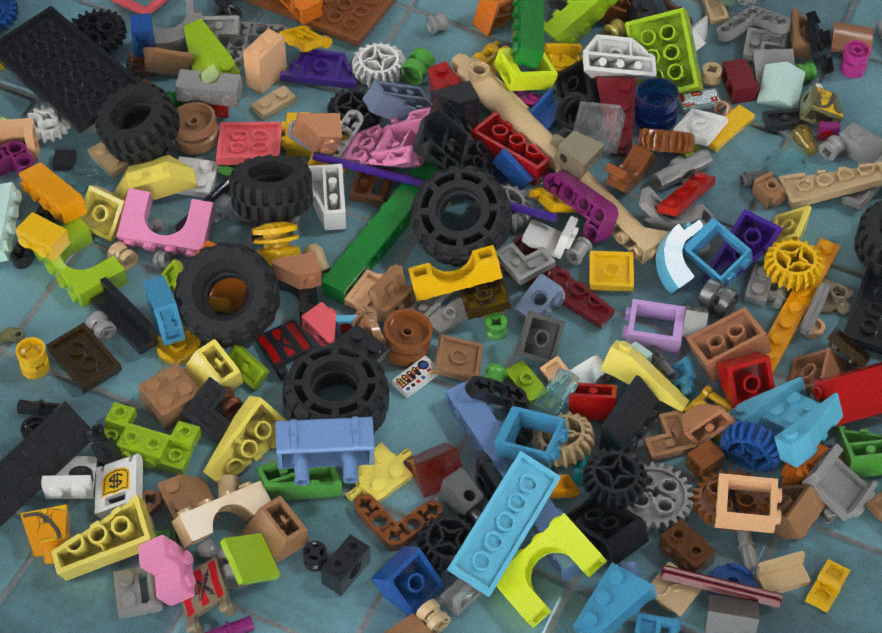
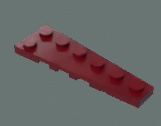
M520 233L512 242L524 256L538 250L530 248L523 243L521 239L524 234ZM556 265L554 268L543 273V275L562 286L565 292V299L561 305L602 329L614 316L615 310L594 292L590 291L582 282L574 280L565 268L562 270ZM537 277L526 282V284L531 286Z

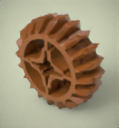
M643 128L638 136L639 146L651 151L689 154L693 152L695 145L694 134L691 132Z

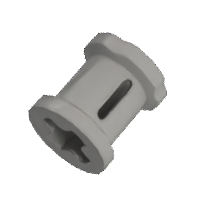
M578 237L575 240V245L565 251V256L572 264L579 265L582 263L586 253H590L593 250V246L587 238Z

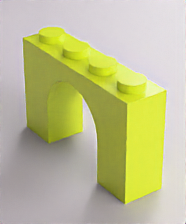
M565 513L555 517L545 531L536 534L525 549H520L516 552L496 585L533 628L552 612L535 592L531 581L533 568L542 557L552 553L565 554L589 578L607 562Z

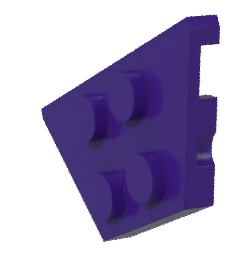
M314 49L311 52H301L299 57L290 63V68L285 72L281 71L279 75L280 81L351 89L357 88V82L352 75L350 65L347 63V57L345 53Z

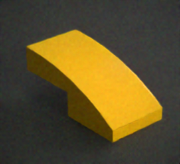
M828 559L808 593L805 602L828 613L851 570Z

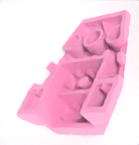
M431 107L411 111L408 113V118L402 121H398L397 117L390 120L392 124L386 125L384 128H381L378 124L357 132L341 159L365 165L398 168L419 167L423 165L425 160L413 151L420 122L430 113Z

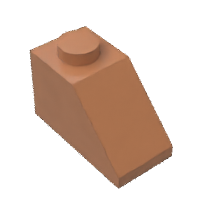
M315 251L271 260L272 269L277 279L301 290L322 285L321 271Z
M698 404L681 415L684 434L697 446H700L725 430L727 426L736 422L720 405Z

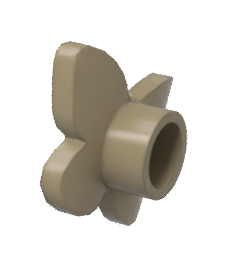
M824 279L823 282L829 284L831 288L820 314H831L835 311L839 316H846L850 310L847 300L852 298L853 289L835 281Z

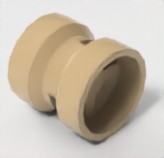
M122 241L115 242L107 253V257L114 256L125 268V271L133 268L138 260V254L132 249H128Z
M435 599L425 602L416 612V616L427 624L432 633L441 632L451 621L449 615L440 610V605Z

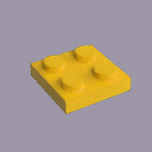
M590 251L589 290L633 292V252Z

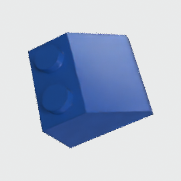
M403 546L371 578L382 595L407 616L412 613L416 615L420 606L431 600L445 586L442 579L418 547Z

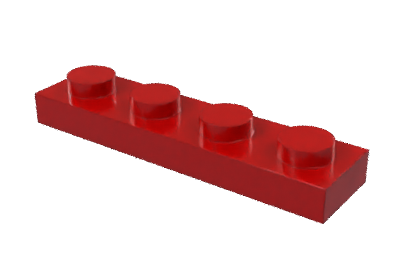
M704 172L696 173L657 205V213L677 217L715 185V176L707 175Z

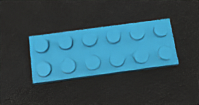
M520 451L447 568V571L489 597L561 476Z

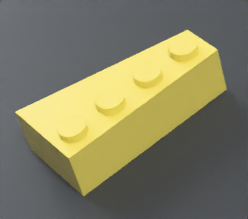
M136 494L130 498L128 503L122 507L118 506L111 511L110 515L101 521L97 520L90 525L89 529L75 535L51 551L57 575L68 581L139 554L138 545L156 538L145 501Z

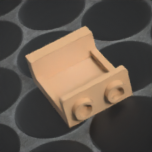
M34 119L0 120V145L12 140H20L32 154L34 162H39L40 144Z

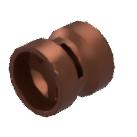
M225 386L224 388L228 392L216 407L221 408V413L227 419H230L236 415L244 403L240 398L235 397V392L229 386Z

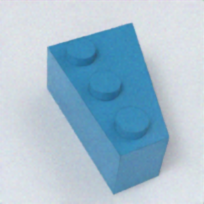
M611 563L573 626L576 633H615L632 615L635 616L640 611V608L658 596L655 585Z

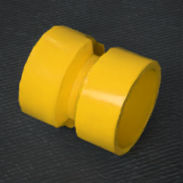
M35 337L21 340L15 350L23 376L33 380L44 377L50 370V361L45 344L42 340Z

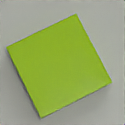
M262 533L227 537L220 541L238 585L277 580L281 576Z

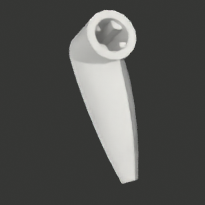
M707 15L691 27L696 51L706 44L705 39L708 31Z
M596 355L574 367L546 388L549 393L570 392L571 382L604 384L611 378V375L600 370L604 362Z

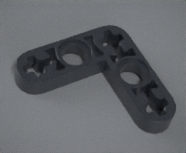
M473 376L465 384V391L471 398L504 406L506 415H508L512 406L529 410L527 395L519 386L481 376ZM492 389H495L500 396H497ZM521 427L515 443L527 446L532 441L533 429Z

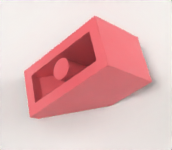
M321 302L301 316L302 330L321 347H325V344L335 343L337 336V314L333 308H328Z

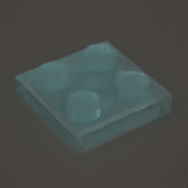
M559 368L533 403V406L549 415L557 414L563 408V401L568 394L570 395L576 390L577 382L580 378L573 372Z

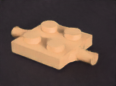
M367 269L344 298V305L357 310L354 315L374 313L377 316V320L382 322L372 303L369 289L384 274L374 273Z

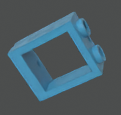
M714 217L683 246L684 256L708 277L718 280L724 286L731 284L737 277V273L741 269H746L751 264L753 258L752 250ZM716 235L741 255L721 276L697 256Z
M164 275L142 282L153 321L164 346L186 339L176 301Z
M512 406L494 442L497 455L515 460L518 453L522 451L548 469H551L554 461L559 459L560 448L563 442L565 443L568 439L569 429L566 427L565 418ZM521 427L554 434L546 451L514 444Z

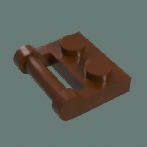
M357 171L349 193V200L372 204L380 209L381 205L388 201L386 198L393 180L383 178L384 181L380 193L375 195L373 193L378 178L381 177Z

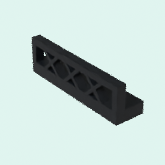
M107 277L102 278L100 281L103 292L91 299L92 306L97 311L104 312L108 317V321H111L116 326V331L139 355L158 345L159 342L154 325Z

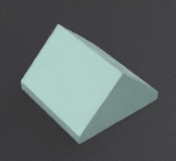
M787 61L765 64L757 103L784 109L798 108L805 71Z

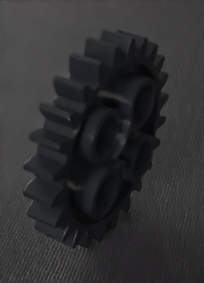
M94 8L92 13L86 10L85 15L78 14V19H71L78 29L110 55L112 54L111 50H118L117 45H123L122 40L126 39L127 29L125 21L121 15H117L116 11L111 13V10L108 9L104 12L103 8H101L99 12H96Z

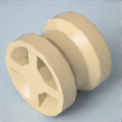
M707 62L703 65L701 79L704 86L716 87L720 84L721 65L716 62Z

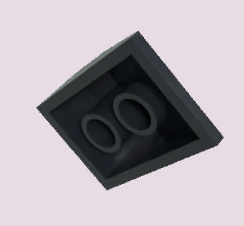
M597 498L588 499L566 514L602 554L609 565L611 563L617 565L649 542L643 518L621 506L616 509L615 505L611 504L607 509L605 502L598 505Z

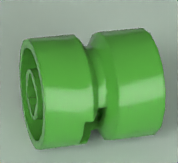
M415 48L400 68L401 77L411 85H420L428 74V68L435 65L434 56L427 49Z

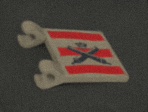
M216 556L193 570L196 580L194 586L195 596L182 601L187 620L186 629L189 633H203L204 629L198 617L217 605L221 613L226 612L228 617L236 613V608L228 593L219 559Z

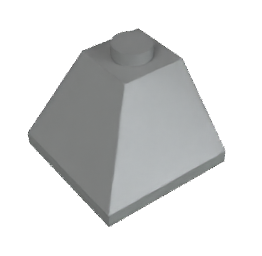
M852 122L840 133V138L845 144V151L842 154L856 163H874L882 155V138L865 127Z

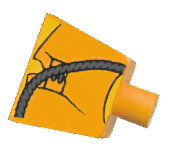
M67 504L20 513L34 556H43L46 564H54L51 551L70 539L71 519Z

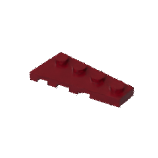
M596 76V85L611 156L627 157L632 149L637 78Z

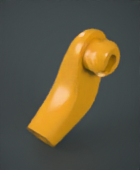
M228 298L208 299L209 306L213 312L222 311L223 314H229L233 310L232 303Z

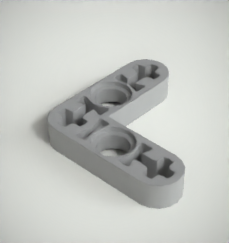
M752 6L720 25L716 31L719 41L728 42L747 31L748 27L756 26L776 34L788 33L792 28L789 17Z
M241 21L240 32L242 31V36L230 37L227 51L238 68H240L244 64L243 51L248 47L249 42H254L260 36L256 34L257 32L266 31L269 28L279 33V31L286 30L288 27L277 24ZM236 43H242V44H243V45L240 46V47H235V46H233V45L236 44Z
M350 110L345 114L341 121V132L347 133L349 139L346 141L341 140L336 153L332 156L341 158L359 131L363 122V115L359 111ZM353 117L357 118L351 129L347 127ZM295 120L291 121L287 129L288 137L294 142L298 143L299 145L314 153L308 146H306L299 138H297L293 134L292 129Z

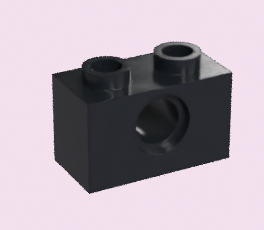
M350 534L320 569L322 584L342 596L370 563V546Z

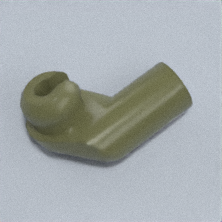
M8 327L0 332V345L6 341L19 343L25 339V332L20 328Z

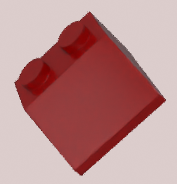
M755 352L716 363L720 385L732 409L745 400L775 388L770 356Z

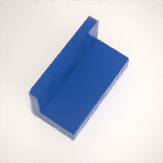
M549 88L529 111L549 132L558 123L556 109L559 103L553 101V90Z

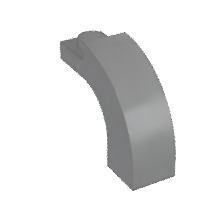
M185 0L186 17L181 24L173 28L155 30L156 48L180 52L188 51L183 26L200 19V16H202V12L198 11V7H194L193 0Z
M650 186L642 189L639 206L646 212L644 221L657 230L671 231L678 224L683 227L688 222H691L693 225L699 220L705 226L714 217L703 203L686 208L677 217L657 213V205L663 200Z

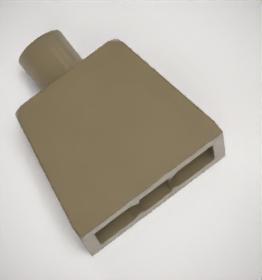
M573 131L566 138L556 133L550 141V145L557 148L555 161L579 180L600 160L605 145L577 131Z

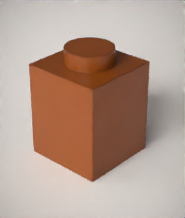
M709 439L688 453L685 466L702 482L703 476L709 477L710 472L715 473L722 468L725 455L722 449Z

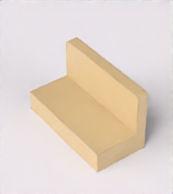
M804 551L760 562L754 577L759 588L784 593L810 585V577L803 565L806 556Z

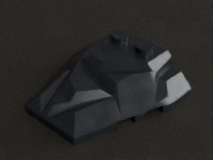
M443 96L439 97L431 107L430 113L420 122L413 151L427 163L441 171L449 169V166L459 165L460 167L471 165L494 175L496 166L492 162L495 157L481 140L476 142L469 132L473 129L469 124L467 126L462 124L458 118L461 114L458 109Z

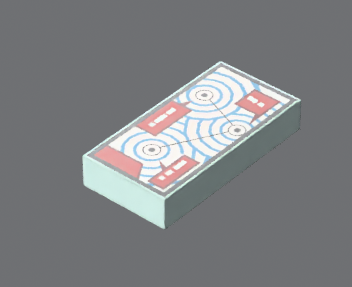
M716 88L677 94V101L682 113H688L691 108L698 110L712 109L721 100Z

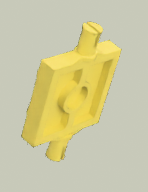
M382 442L374 448V465L358 466L359 481L354 483L355 487L346 493L349 501L352 502L361 494H368L374 497L380 504L410 481L413 474L404 466L403 462L412 456L411 450L406 447L396 455Z

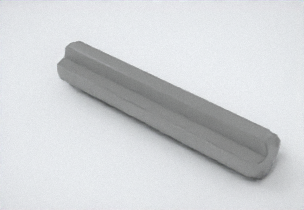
M824 282L819 284L800 325L799 331L801 334H811L830 292L831 286Z

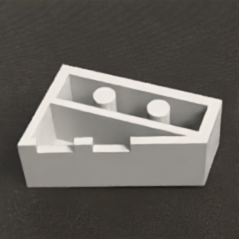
M342 164L308 166L312 172V206L325 230L346 229Z

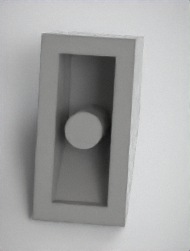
M686 304L682 336L688 337L707 326L709 314L707 307Z

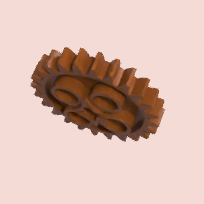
M729 468L728 473H724L722 469H719V473L743 475L741 469L737 473H733L731 468ZM710 472V478L703 476V482H697V488L693 489L694 496H692V501L694 502V512H697V518H704V524L712 522V529H714L719 474L716 475ZM747 472L743 476H751V472ZM729 489L730 495H728L727 512H734L733 505H735L736 513L767 516L770 508L769 493Z

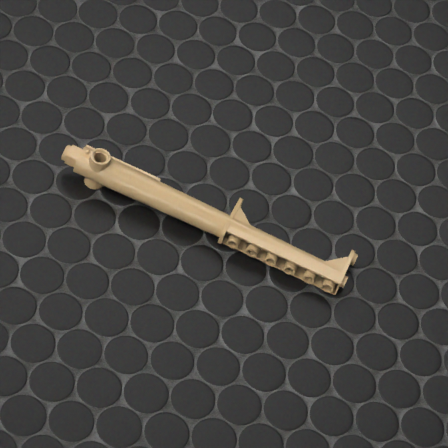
M459 53L455 55L451 60V66L462 82L470 80L479 96V104L482 103L491 113L497 111L504 122L508 121L512 124L513 130L517 133L521 132L526 136L525 140L529 144L533 143L551 159L549 168L553 172L567 171L554 159L557 148L550 145L553 135L528 111V106L514 92L509 91L507 86L490 70L489 65L478 58L470 59L466 54ZM588 171L580 181L612 202L618 209V219L611 233L617 242L623 245L629 252H633V258L637 259L641 264L646 263L650 259H656L659 243L669 231L645 228Z

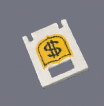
M135 454L133 457L129 456L106 464L104 467L96 468L94 514L100 519L110 515L111 511L118 506L122 507L128 503L130 498L136 494L142 498L143 459L140 454ZM126 494L125 500L113 504L108 501Z

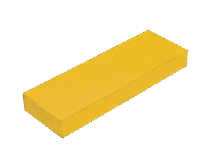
M741 105L736 106L726 115L728 118L727 125L708 147L715 152L719 151L754 120L755 114Z

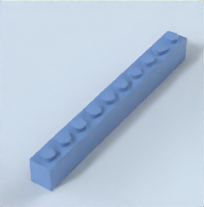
M468 381L446 390V406L480 456L482 454L490 456L492 459L491 464L502 480L514 461L497 455L494 442L503 423L500 420H496L490 404L473 399L466 393L465 384ZM548 498L529 530L533 537L545 531L555 517L563 514L560 508L557 509L552 498ZM552 553L546 555L562 581L583 572L565 554Z

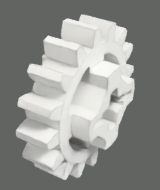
M41 105L40 110L34 108V113L27 114L28 118L34 119V123L37 126L35 128L38 140L43 139V143H46L47 139L54 142L56 137L62 139V134H68L67 129L71 128L49 106L45 108Z

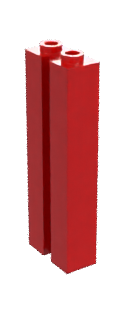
M882 362L813 380L814 396L821 403L834 393L838 394L843 417L836 426L882 413Z

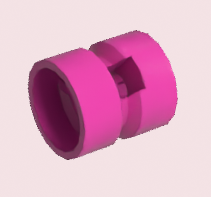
M858 40L850 41L845 45L840 63V71L844 76L856 79L865 74L871 53L869 45Z

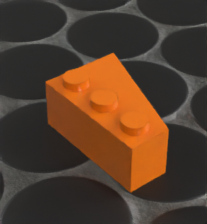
M479 0L472 24L486 36H490L493 29L498 26L503 28L506 26V21L513 18L512 13L515 7L512 6L513 0Z

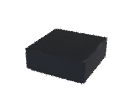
M55 150L52 163L53 170L74 171L77 158L76 150Z

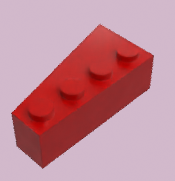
M495 111L471 131L472 137L476 142L481 140L495 158L501 150L507 149L534 178L530 185L536 188L544 181L548 174L551 159L535 144H529L525 140L526 136L521 132L517 133L513 130L512 124L508 121L504 122L500 118L501 115Z

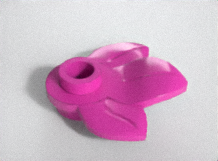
M515 91V94L530 108L542 97L533 92Z

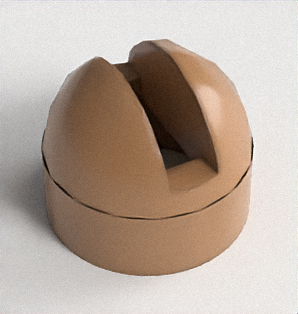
M725 100L718 101L714 106V112L718 115L726 116L732 111V105Z

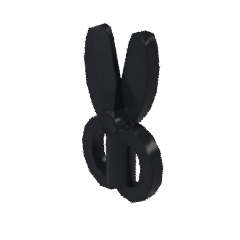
M214 0L220 7L216 16H221L222 14L231 16L233 15L232 11H235L242 19L240 8L233 6L232 0Z

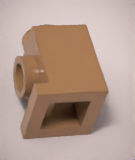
M772 171L754 179L752 194L766 209L780 205L784 201L786 189L773 177L774 173Z

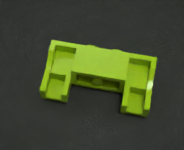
M114 402L105 418L106 426L104 431L107 438L113 437L122 457H133L135 454H140L143 459V466L148 469L155 468L175 475H185L195 447L201 437L200 427L178 421L171 435L134 425L133 423L137 417L136 408Z

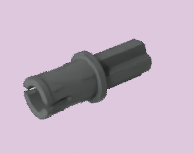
M654 345L647 348V350L653 353L651 361L653 366L670 382H674L677 379L676 377H678V372L670 364L669 358L663 356Z

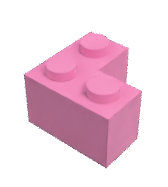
M164 535L138 545L140 567L155 576L156 597L169 606H173L195 596L194 586L196 580L192 567L194 560L188 550Z

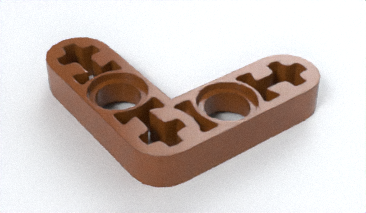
M362 494L354 502L356 515L384 546L391 551H399L403 546H407L417 539L424 523L430 524L429 519L431 517L437 520L439 513L443 516V506L435 500L425 502L398 522L371 495ZM361 504L369 505L370 512L366 507L361 508ZM428 510H431L432 512L437 511V514L434 515L433 513H430L428 515ZM383 518L387 523L382 527H378L373 522L375 519ZM411 521H416L420 524V527L412 530L407 527V524ZM391 536L395 538L399 537V541H396L395 539L391 541Z

